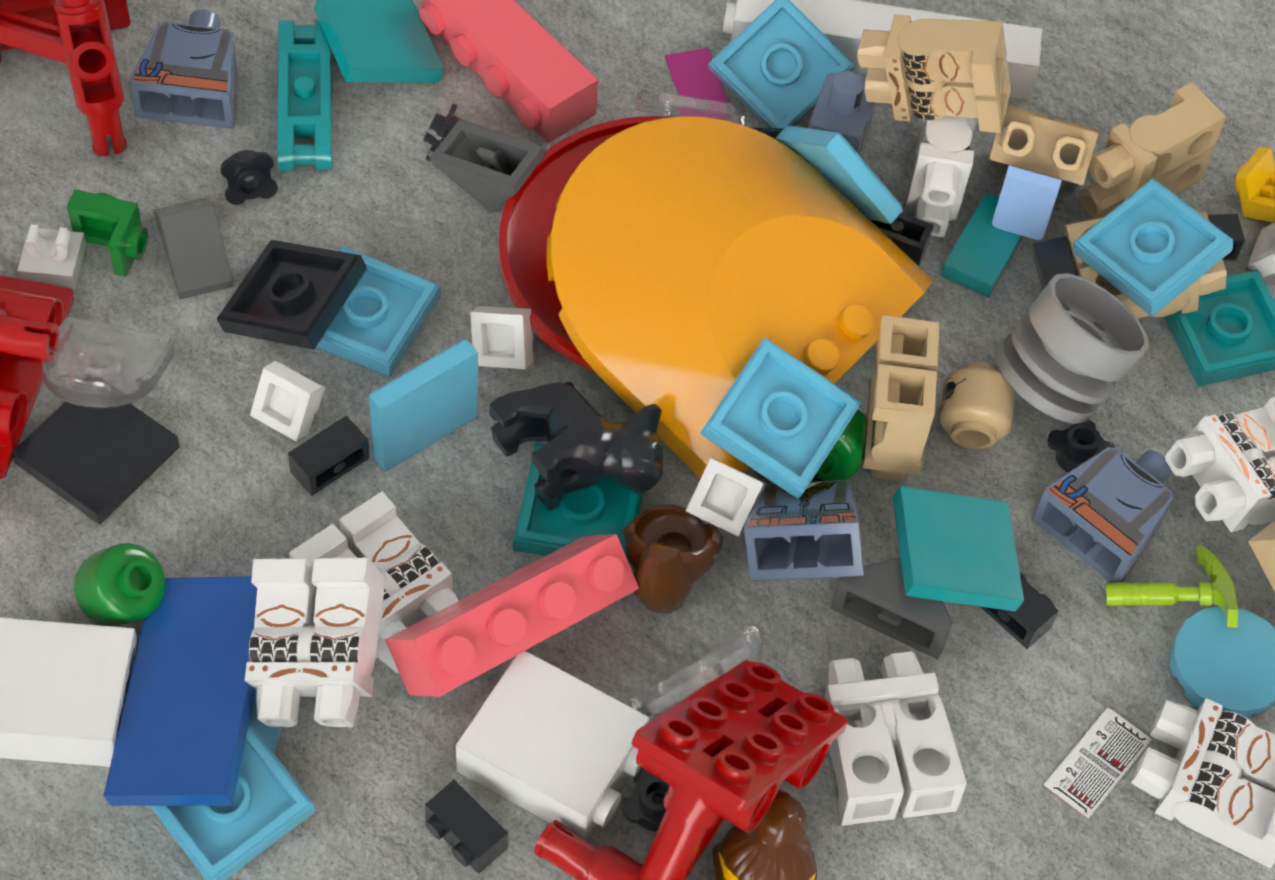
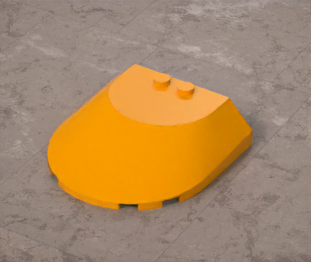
M681 116L644 122L619 132L595 148L580 163L564 186L555 205L557 209L554 215L552 232L547 238L546 260L548 280L555 283L557 295L562 306L558 315L571 341L597 375L635 413L639 412L643 407L654 403L661 408L662 413L657 428V436L699 479H701L710 458L721 461L744 473L750 468L700 434V432L764 337L835 384L878 340L882 315L901 317L933 283V280L798 153L774 138L747 126L707 117Z

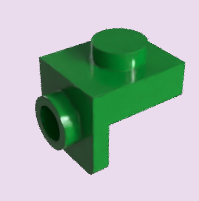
M74 189L67 204L72 231L83 232L85 241L88 243L109 247L114 273L126 277L134 259L139 260L143 257L148 241V230L146 227H142L138 203L117 199L106 193L94 194Z

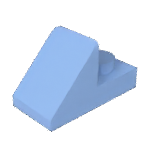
M1009 165L992 220L993 227L1035 240H1041L1045 235L1062 180Z

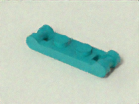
M294 20L278 21L277 158L279 171H295L296 165H316V170L333 169L332 50L319 20H315V25H295ZM315 137V144H295V138Z

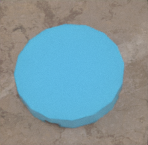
M1219 606L1201 609L1184 621L1170 646L1169 668L1175 680L1177 676L1180 685L1184 688V696L1192 705L1198 708L1207 698L1223 705L1222 711L1237 713L1247 719L1251 718L1253 714L1261 713L1264 710L1266 712L1275 706V629L1267 620L1247 609L1238 608V628H1227L1224 613Z

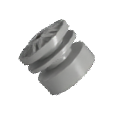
M1066 273L1056 274L1029 307V317H1022L1011 330V333L1007 335L995 350L996 364L1004 379L1023 399L1039 411L1057 420L1079 424L1087 422L1100 406V403L1104 402L1114 389L1113 382L1121 381L1143 356L1149 344L1147 333L1139 320L1120 300L1086 278Z

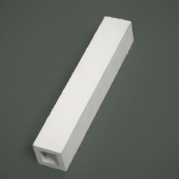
M737 0V3L727 2L723 33L732 34L731 41H733L775 0ZM790 0L855 65L852 72L860 75H866L868 67H860L857 55L863 30L890 31L894 15H911L912 21L917 19L988 21L857 0ZM1003 23L1011 87L1010 98L1029 100L1040 64L1042 29Z

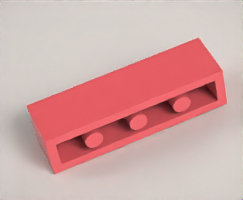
M421 0L419 16L426 30L431 35H438L452 49L454 56L463 66H470L483 79L485 86L493 96L501 97L516 112L520 122L526 128L534 129L547 143L596 115L598 79L515 0Z
M617 534L583 536L385 639V642L408 694L413 696L440 697L633 593L639 587Z

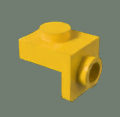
M1260 146L1251 158L1239 168L1235 178V189L1240 197L1243 217L1275 223V167L1272 149Z

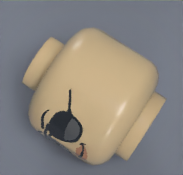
M985 362L970 363L965 368L958 369L949 374L943 383L939 413L940 426L951 436L953 442L961 447L977 450L992 447L1011 431L1015 390L995 366Z

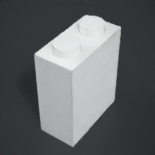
M0 618V758L110 767L138 647L135 628Z
M523 651L516 655L456 744V771L549 823L558 820L564 827L587 840L596 824L604 828L612 819L622 798V794L617 792L627 774L635 778L641 767L636 764V756L639 749L635 748L631 742L636 730L649 723L650 717L527 651Z

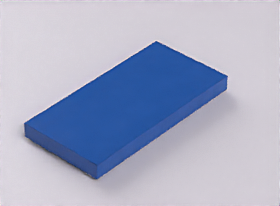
M252 576L165 578L166 587L162 601L158 608L143 620L103 796L111 806L233 805L255 688L245 681L246 663L250 662L249 643L254 629L257 587L251 583Z

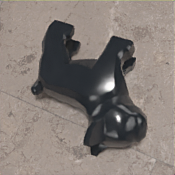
M567 381L564 383L556 382L541 385L527 390L513 391L497 397L489 405V415L494 421H498L491 427L493 441L506 457L516 453L519 446L524 442H549L532 453V462L543 477V479L534 484L535 494L549 511L554 510L560 505V501L565 494L601 484L605 479L618 482L621 486L636 494H643L652 489L663 475V447L656 434L662 410L655 403L643 407L628 422H610L590 405L572 382Z

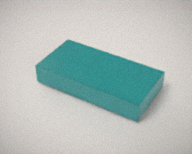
M986 192L943 264L941 276L987 297H990L1024 236L993 227L992 220L999 197L989 192Z

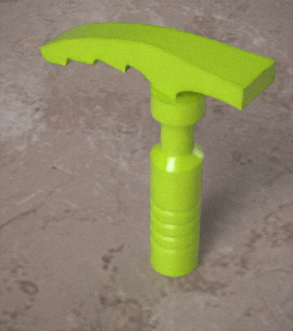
M1202 544L1196 545V561L1198 565L1204 567L1207 575H1211V582H1199V587H1178L1174 582H1106V606H1174L1178 601H1199V606L1218 605L1224 613L1227 628H1238V604L1234 583L1219 559Z

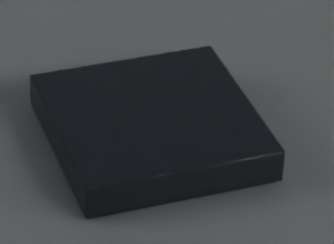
M270 240L217 317V321L223 332L315 349L367 270L362 256L358 254Z
M92 377L22 441L11 454L16 465L100 525L179 449L180 445L178 436Z

